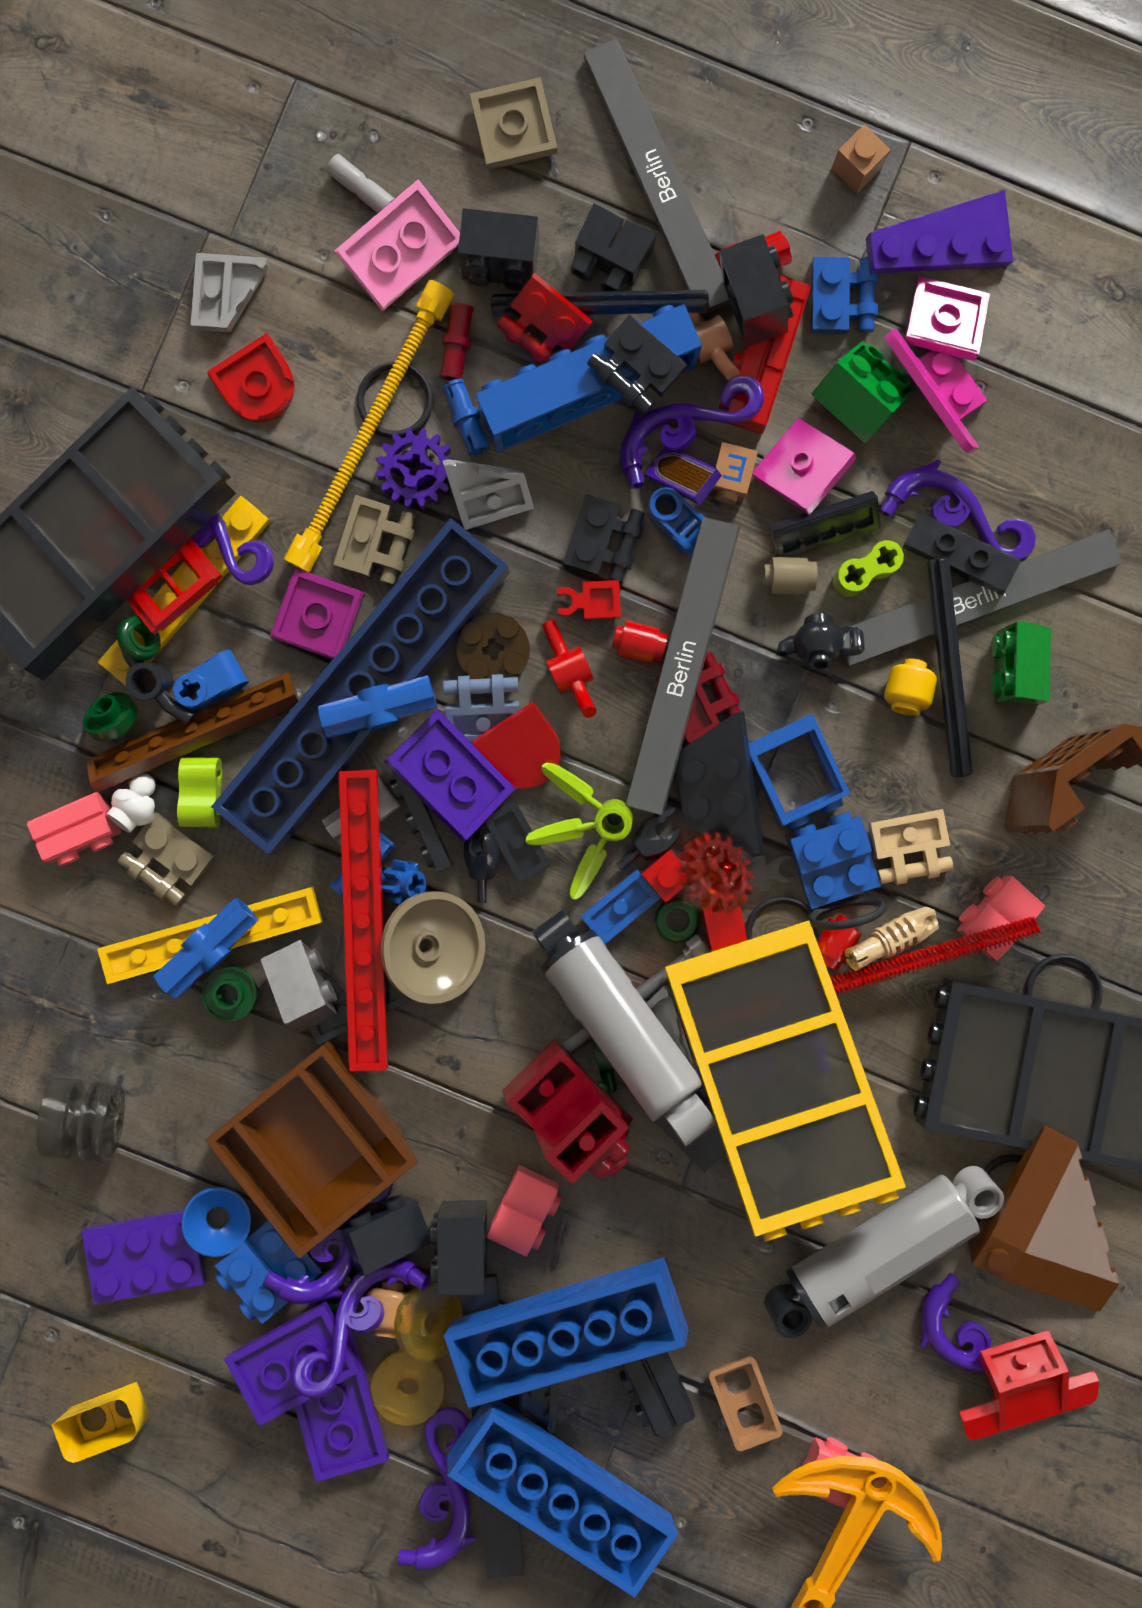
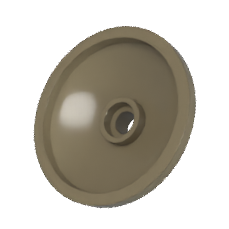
M424 892L405 900L388 919L381 939L382 965L391 984L407 998L426 1004L447 1002L465 992L478 976L485 956V935L477 914L464 900L445 892ZM424 939L426 941V949L421 952L419 944Z

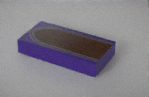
M664 447L645 473L650 481L662 487L673 488L682 497L698 505L703 502L722 476L717 468L681 451H671L667 447Z

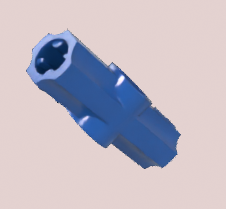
M429 676L404 681L392 686L389 684L373 686L357 692L356 696L318 706L319 717L326 738L349 734L363 728L372 730L399 722V718L438 708Z
M238 898L229 902L208 924L205 923L195 930L182 943V949L153 976L160 988L174 999L183 995L205 972H210L232 951L230 948L259 921L255 913Z

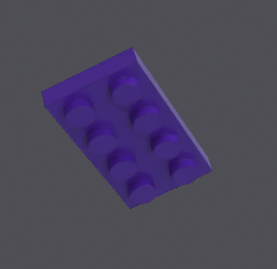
M349 1328L347 1341L361 1366L360 1372L338 1383L328 1395L322 1398L309 1399L295 1407L316 1482L388 1462L389 1452L355 1332L351 1328Z

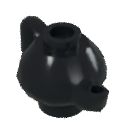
M811 614L804 619V625L799 628L795 635L788 636L779 642L776 655L782 657L796 653L811 669L816 671L827 670L841 654L846 656L862 654L865 650L864 632L858 627L844 626L840 628L833 623V618L828 614Z

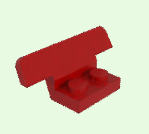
M1048 1330L981 1350L978 1358L994 1390L993 1401L959 1411L962 1430L970 1440H977L1090 1405L1098 1397L1099 1379L1094 1370L1069 1378V1370Z

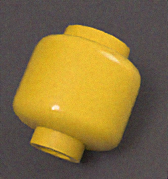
M905 659L904 664H898L891 668L884 698L891 705L892 711L903 715L918 716L921 711L927 710L931 706L937 677L934 672L926 668V662L917 659Z

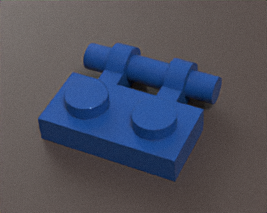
M868 256L860 259L859 272H850V257H813L811 262L810 334H847L849 331V320H860V333L874 332V319L878 317V304L874 303V287L878 285V274L869 273ZM850 288H860V304H849Z

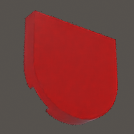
M268 333L206 371L230 409L236 415L248 421L266 422L275 419L289 407L294 396L295 380L293 373Z
M534 701L472 740V744L515 788H532L543 784L549 779L542 772V765L552 763L558 766L560 762L559 738Z

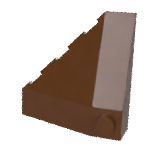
M1043 1125L1001 1189L1004 1196L1001 1209L989 1218H982L978 1224L980 1228L979 1234L968 1240L972 1265L1006 1282L1100 1312L1118 1287L1119 1280L1115 1267L1111 1268L1106 1252L1110 1250L1102 1223H1097L1093 1206L1096 1203L1088 1176H1083L1079 1160L1082 1159L1079 1145L1077 1141Z

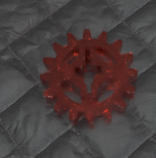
M706 832L684 846L686 851L681 853L679 858L685 864L678 868V872L686 875L687 879L681 884L683 887H690L692 889L689 897L691 900L697 897L701 899V909L704 910L711 906L714 914L725 911L727 914L749 900L747 894L753 892L754 888L748 881L755 878L754 874L746 869V866L751 861L750 859L741 858L740 855L743 848L740 846L734 849L731 837L722 841L719 832H715L711 836Z

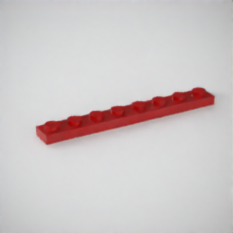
M378 770L339 771L349 1071L387 1070L385 971L381 960V939L384 925Z

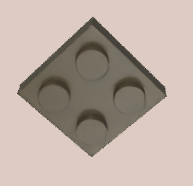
M541 77L470 94V101L487 170L558 154V147Z

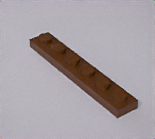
M286 672L194 712V719L188 726L176 720L86 759L90 785L96 792H100L143 772L151 771L155 767L173 759L183 757L189 752L210 743L217 742L242 729L252 727L265 719L288 711L299 701L292 677L289 672Z

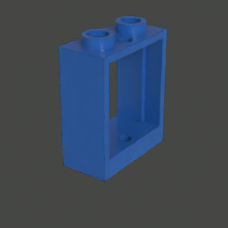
M813 713L749 743L752 771L778 826L788 824L790 829L799 827L811 821L808 814L820 808L824 814L844 805L842 798L850 795V791ZM806 734L832 791L785 813L759 755L800 735Z

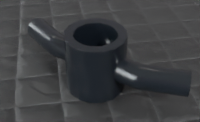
M121 650L125 662L130 667L125 678L129 693L141 700L155 699L165 712L188 726L194 719L195 713L175 701L169 694L174 684L170 669L158 662L145 663L144 661L131 659ZM148 670H151L156 677V686L151 690H147L144 685V676Z

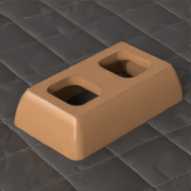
M746 1356L710 1371L709 1379L737 1451L741 1452L782 1435L783 1430L755 1358ZM738 1369H745L751 1382L750 1386L735 1393L729 1392L724 1376ZM756 1403L760 1406L764 1419L758 1424L745 1428L739 1421L737 1411L740 1408Z

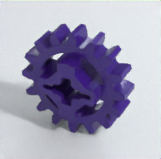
M407 428L406 437L403 439L394 433L393 439L395 444L390 446L383 443L382 445L383 450L387 454L386 457L380 456L376 458L378 465L384 467V469L376 472L378 480H387L381 486L384 494L394 491L391 497L392 502L397 504L401 499H405V507L408 510H411L414 502H418L421 509L426 510V501L429 499L438 505L440 502L437 494L442 492L449 495L450 493L449 487L445 484L449 480L443 464V460H455L454 458H445L451 452L449 445L439 447L441 442L440 435L435 434L431 439H428L427 431L424 428L419 432V436H414L411 428ZM412 447L411 450H409L405 454L399 455L403 450ZM428 449L438 457L440 466L429 461ZM416 463H421L423 470H418L416 476H412L409 468H415ZM392 472L398 476H403L405 479L404 489L396 484ZM434 483L430 488L421 491V488L427 484Z

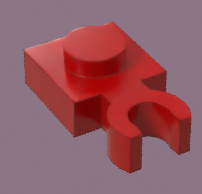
M619 580L582 582L583 593H576L575 590L569 587H562L557 590V596H568L572 600L570 607L558 609L559 616L569 617L575 614L577 610H584V621L621 619Z

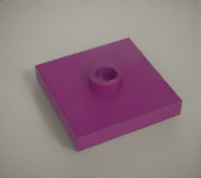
M294 568L270 637L333 660L349 641L365 593Z

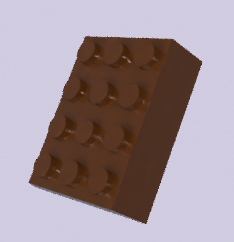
M331 1040L323 1044L205 1139L210 1148L299 1259L418 1163L399 1125L355 1071H349V1063Z

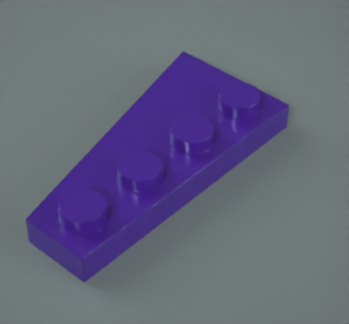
M1005 190L870 232L866 237L869 273L880 274L1009 266L1013 262Z

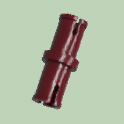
M457 302L451 303L447 335H444L442 339V345L445 346L439 375L441 379L447 381L463 379L466 351L471 349L472 343L469 339L474 308L471 305Z

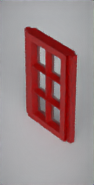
M147 482L141 487H136L124 498L134 510L138 507L143 509L155 524L152 528L154 531L172 514ZM115 506L83 532L84 535L79 539L107 576L146 540L144 537H138ZM118 524L134 542L120 556L117 555L104 538ZM191 537L127 601L148 629L155 635L160 630L163 631L215 587L223 576ZM181 559L198 578L184 592L180 590L167 573ZM160 577L177 597L162 611L146 592V589Z

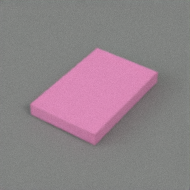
M418 179L340 245L334 253L381 312H383L458 248L460 232Z

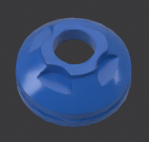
M220 1186L202 1190L194 1195L184 1209L181 1220L182 1232L189 1246L202 1255L218 1257L230 1254L242 1245L249 1234L251 1226L249 1206L240 1194L230 1188ZM214 1207H222L229 1214L228 1223L221 1228H214L207 1222V1213Z

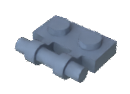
M493 674L492 678L470 679V676H458V680H445L443 682L444 695H459V703L445 705V717L471 743L472 740L520 710L519 701H504L505 692H519L518 677L503 678V674ZM492 693L493 702L471 703V694Z

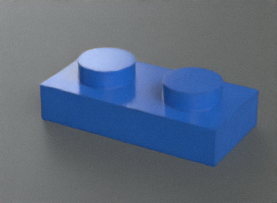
M636 869L580 917L591 930L596 931L604 944H606L661 897Z

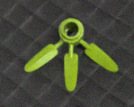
M545 763L541 769L551 782L577 803L584 805L588 802L598 810L594 822L582 824L579 818L564 820L536 829L529 833L525 839V842L532 846L553 844L581 838L585 830L596 828L601 838L597 846L595 844L588 846L571 884L570 897L572 900H576L585 893L607 856V851L603 849L607 840L619 841L629 834L633 823V812L630 806H626V803L619 799H611L603 804L599 803L592 797V787L560 766ZM608 814H618L622 817V820L618 823H612L608 819Z

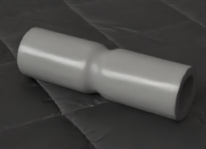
M340 154L334 155L329 161L326 172L350 192L356 193L358 198L375 212L379 213L395 199L374 181L367 179L364 173Z

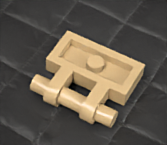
M943 809L868 823L875 859L890 857L891 862L890 868L877 870L880 884L894 882L895 885L905 884L911 878L926 876L928 879L939 877L942 872L953 871L952 858L950 856L938 858L936 848L950 845ZM922 851V862L905 865L903 854Z

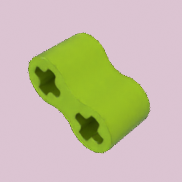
M884 540L877 543L864 558L847 560L833 575L832 584L834 589L844 597H853L866 588L871 580L889 577L903 563L904 554L902 548L893 541ZM887 555L890 561L887 564L883 563L880 565L877 562V558ZM856 573L859 579L856 582L847 583L845 581V577L848 574Z
M182 757L180 759L178 768L179 799L177 805V818L180 827H219L221 815L211 806L221 795L223 772L220 758Z

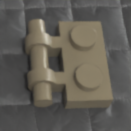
M355 495L333 565L336 568L368 578L371 576L374 564L382 566L384 569L380 581L394 585L398 572L402 573L405 564L402 558L407 542H411L415 530L412 527L416 515L402 511L398 523L388 521L392 510L391 506ZM384 533L394 536L388 555L378 552Z
M154 813V819L144 825L132 841V843L143 850V853L136 859L125 851L117 863L127 869V875L135 881L140 879L154 889L153 894L162 901L167 899L175 906H178L186 895L177 889L176 885L181 879L191 886L195 885L216 855L159 813ZM154 860H157L170 870L165 878H162L149 868Z

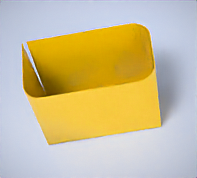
M137 1382L70 1407L52 1424V1428L63 1457L68 1462L75 1463L132 1441L150 1418L140 1388ZM116 1400H122L126 1403L132 1418H124L117 1413L115 1408ZM99 1406L106 1414V1423L98 1431H89L81 1423V1414Z

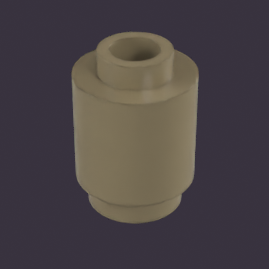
M771 557L770 565L764 564L763 587H769L770 594L806 595L807 591L816 590L817 563L808 562L807 558Z

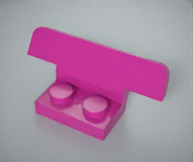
M891 330L885 335L887 343L959 446L966 453L971 454L980 447L961 420L982 406L987 399L958 357L931 350L919 359L912 352L898 330Z

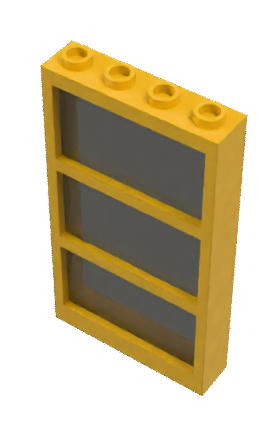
M810 921L665 967L666 976L701 1080L703 1081V1086L754 1237L763 1235L765 1242L787 1235L786 1226L800 1222L803 1230L824 1223L823 1214L837 1210L839 1217L861 1211L859 1202L874 1198L876 1205L899 1198L896 1190L906 1186Z

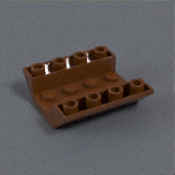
M1122 723L1072 734L1015 774L1012 779L1005 821L1007 831L1009 833L1023 832V834L1029 832L1034 834L1045 832V834L1056 831L1059 834L1076 824L1078 820L1075 816L1083 811L1085 807L1068 785V782L1074 785L1092 773L1089 768L1092 764L1095 765L1097 770L1112 768L1113 771L1123 766L1129 769L1137 764L1139 767H1142V727Z

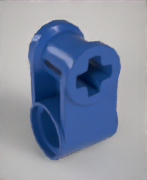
M664 487L658 489L653 493L648 502L646 510L648 518L667 536L676 549L689 558L694 553L693 548L696 545L702 519L705 516L694 509L673 488ZM659 499L669 500L674 507V512L667 516L661 515L655 508V502ZM693 528H696L688 538L685 537Z
M225 650L180 676L173 686V694L175 699L186 708L199 711L222 698L238 692L249 683V680L232 651ZM191 685L200 688L196 691L198 696L196 700L188 697L190 694L188 687Z

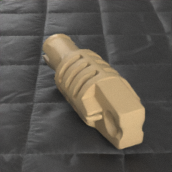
M923 907L902 914L889 923L875 928L868 939L845 950V956L849 957L846 959L848 965L854 971H858L879 958L891 959L904 950L919 944L939 929L935 910Z

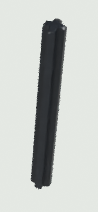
M707 290L560 293L585 315L652 314L668 305H673L676 308L683 304L688 313H705L709 308V293ZM519 293L494 294L491 299L493 314L495 316H503L504 313L508 316H521L519 312L510 306Z
M937 558L929 560L927 568L950 773L952 777H967L972 774L973 770L950 563L948 558Z

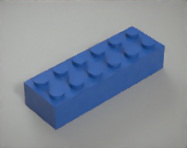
M684 304L676 308L673 305L662 307L653 313V318L640 323L687 364L683 373L697 367L702 343ZM604 335L595 336L587 340L581 349L570 352L568 349L560 351L551 356L550 362L539 367H536L535 364L525 366L515 373V377L504 382L501 379H496L481 387V392L476 393L478 408L497 453L622 400L623 395L609 383L604 385L596 378L597 373L587 365L588 360L596 352L606 361L613 357L604 348V343L610 336L606 338ZM624 365L619 370L632 384L639 379Z
M663 1257L456 1318L447 1329L444 1338L467 1406L471 1408L685 1347L689 1328L665 1258Z
M500 1400L481 1405L446 1456L448 1477L634 1598L678 1535L670 1512Z

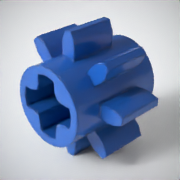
M393 860V867L383 871L382 891L389 894L388 903L400 905L408 898L425 892L426 876L418 871L419 863Z

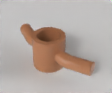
M688 313L702 343L697 364L701 365L712 359L715 366L728 381L739 376V370L725 353L733 349V341L721 316L717 315L705 321L703 316L699 317L698 313Z

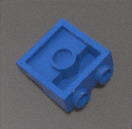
M850 812L842 813L828 818L830 823L828 826L816 829L815 823L793 830L795 837L786 839L810 909L881 886L870 854L872 849L861 816L851 818Z
M269 1220L246 1237L238 1249L224 1255L215 1265L219 1271L216 1273L219 1284L226 1291L234 1289L242 1299L239 1302V1306L244 1315L250 1320L257 1318L261 1324L288 1303L278 1298L277 1292L262 1285L269 1271L284 1279L289 1276L297 1280L308 1275L309 1279L307 1282H311L324 1270L320 1262L312 1258L310 1251L299 1259Z

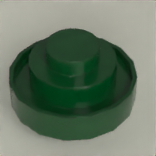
M109 693L99 697L91 704L84 714L82 723L84 729L97 741L121 738L130 731L137 718L138 708L132 698L126 693Z
M236 966L223 967L212 972L205 980L202 988V1002L206 1011L214 1018L224 1022L236 1021L247 1016L254 1009L258 999V986L254 977L246 970Z

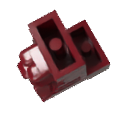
M553 1039L502 1090L506 1103L533 1128L545 1159L571 1184L586 1170L596 1179H602L606 1175L615 1176L627 1164L626 1156L629 1153V1146L624 1140L628 1135L633 1117L581 1067L580 1063L560 1043Z

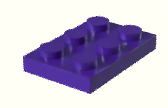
M439 709L435 710L384 761L462 842L466 841L515 789Z
M184 1210L87 1227L81 1231L94 1304L205 1284L207 1279L203 1256L189 1246L182 1232L181 1220Z
M326 1301L232 1351L224 1358L259 1426L311 1399L299 1393L293 1383V1371L296 1363L303 1356L317 1351L328 1355V1363H319L312 1370L311 1378L314 1382L322 1381L330 1373L333 1359L335 1317ZM348 1341L343 1368L337 1384L359 1373L361 1369Z

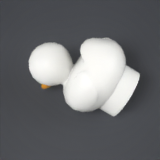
M141 773L128 780L130 790L118 789L112 795V808L106 815L113 823L128 833H131L136 825H146L154 819L155 803L149 796L155 791L156 783L154 778L147 773Z

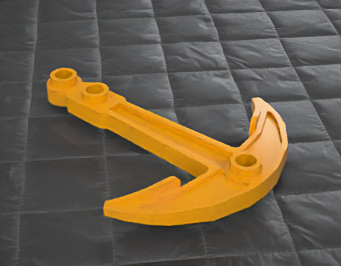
M839 1455L809 1462L783 1477L772 1487L776 1497L787 1495L829 1497L830 1489L852 1494L812 1576L805 1580L791 1608L832 1607L835 1602L836 1591L886 1510H891L906 1519L909 1530L925 1545L933 1562H938L941 1559L942 1537L938 1519L923 1490L901 1470L886 1462L869 1457ZM877 1477H882V1478L879 1479V1480H873V1479H875V1478H877Z

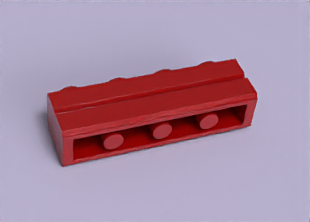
M780 276L781 282L787 280L793 297V303L790 304L793 317L788 318V333L747 348L745 347L743 354L735 353L732 362L739 370V376H750L760 383L764 391V403L754 418L744 422L726 424L739 428L742 427L745 430L758 434H763L767 427L811 288L808 284L789 280L783 276ZM744 393L735 395L731 399L730 407L728 408L723 406L720 400L718 409L725 410L726 412L740 411L747 405L748 396Z

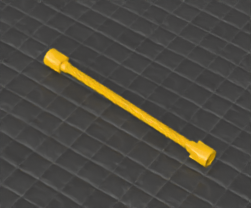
M429 280L415 305L419 309L416 316L417 323L412 327V331H410V335H408V339L403 345L404 348L401 349L402 352H399V356H397V360H395V364H393V368L390 370L391 373H388L389 377H386L387 381H384V385H382V389L379 391L380 393L377 394L376 402H373L374 406H371V410H369V414L366 416L367 418L364 419L363 427H360L361 431H358L359 435H356V439L353 440L354 443L351 444L352 447L347 452L348 456H345L346 460H343L344 464L340 465L341 468L338 469L339 472L336 473L337 476L332 481L333 485H330L331 489L327 490L328 493L325 494L326 497L323 498L324 501L319 506L320 510H317L318 514L314 515L315 518L312 519L311 526L305 528L302 536L296 533L283 558L284 561L294 567L310 573L323 548L318 545L322 538L321 531L324 530L325 523H328L327 519H330L332 510L337 505L336 502H339L338 498H341L340 494H343V490H345V486H347V482L350 480L349 477H352L353 469H356V465H358V461L361 459L360 457L363 456L364 448H367L366 444H369L368 440H371L373 432L376 431L375 428L380 423L379 419H382L381 415H384V411L387 410L386 407L389 406L388 403L391 402L390 399L393 398L397 390L396 386L400 385L399 382L402 381L401 378L404 377L403 374L406 373L410 362L413 360L414 353L417 352L418 345L423 341V337H425V333L428 331L427 329L433 326L435 320L441 322L454 297V293L445 285L434 280Z

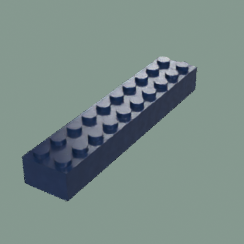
M450 518L213 803L211 808L268 855L278 854L339 780V771H346L381 729L366 730V728L349 734L326 738L321 725L318 706L356 696L357 692L382 684L392 686L404 681L424 677L461 633L462 627L471 621L509 575V566Z

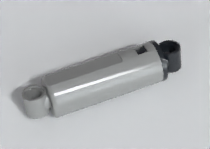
M563 910L531 931L549 957L541 967L542 973L563 998L562 1001L575 1019L581 1022L648 1118L654 1122L664 1116L685 1147L717 1125L707 1107L695 1094L703 1086V1081L634 988L631 979L612 957L596 931L591 930L580 935Z
M969 1166L962 1169L956 1175L953 1184L946 1176L938 1175L787 1269L786 1273L793 1285L779 1284L768 1291L764 1300L766 1311L778 1333L786 1338L801 1336L809 1329L812 1317L821 1331H824L975 1237L980 1232L975 1217L982 1219L995 1215L1003 1205V1192L987 1173L977 1166Z

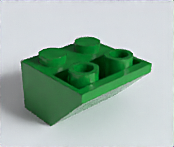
M863 340L833 366L811 395L861 441L866 443L914 393L916 388L911 384L909 377L903 371L894 369L884 360L882 352L877 347L867 344Z
M1017 621L998 630L997 636L993 637L991 643V655L993 658H996V672H993L991 675L990 691L992 695H995V704L1040 705L1049 702L1051 628L1025 621Z

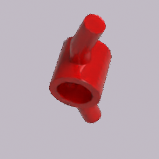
M555 619L549 620L541 625L555 655L554 658L546 661L547 667L560 695L571 690L582 715L585 718H591L596 714L597 709L584 685L594 680L590 667L581 648L577 647L569 651Z

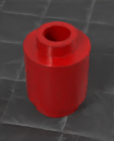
M625 620L624 627L616 626L612 647L618 648L617 656L648 664H651L652 661L661 663L668 634L659 632L660 628Z
M839 914L836 920L829 917L826 922L849 920V918ZM857 927L821 931L817 943L826 966L839 972L842 964H847L846 959L849 957L845 956V950L857 945L862 933L856 931Z

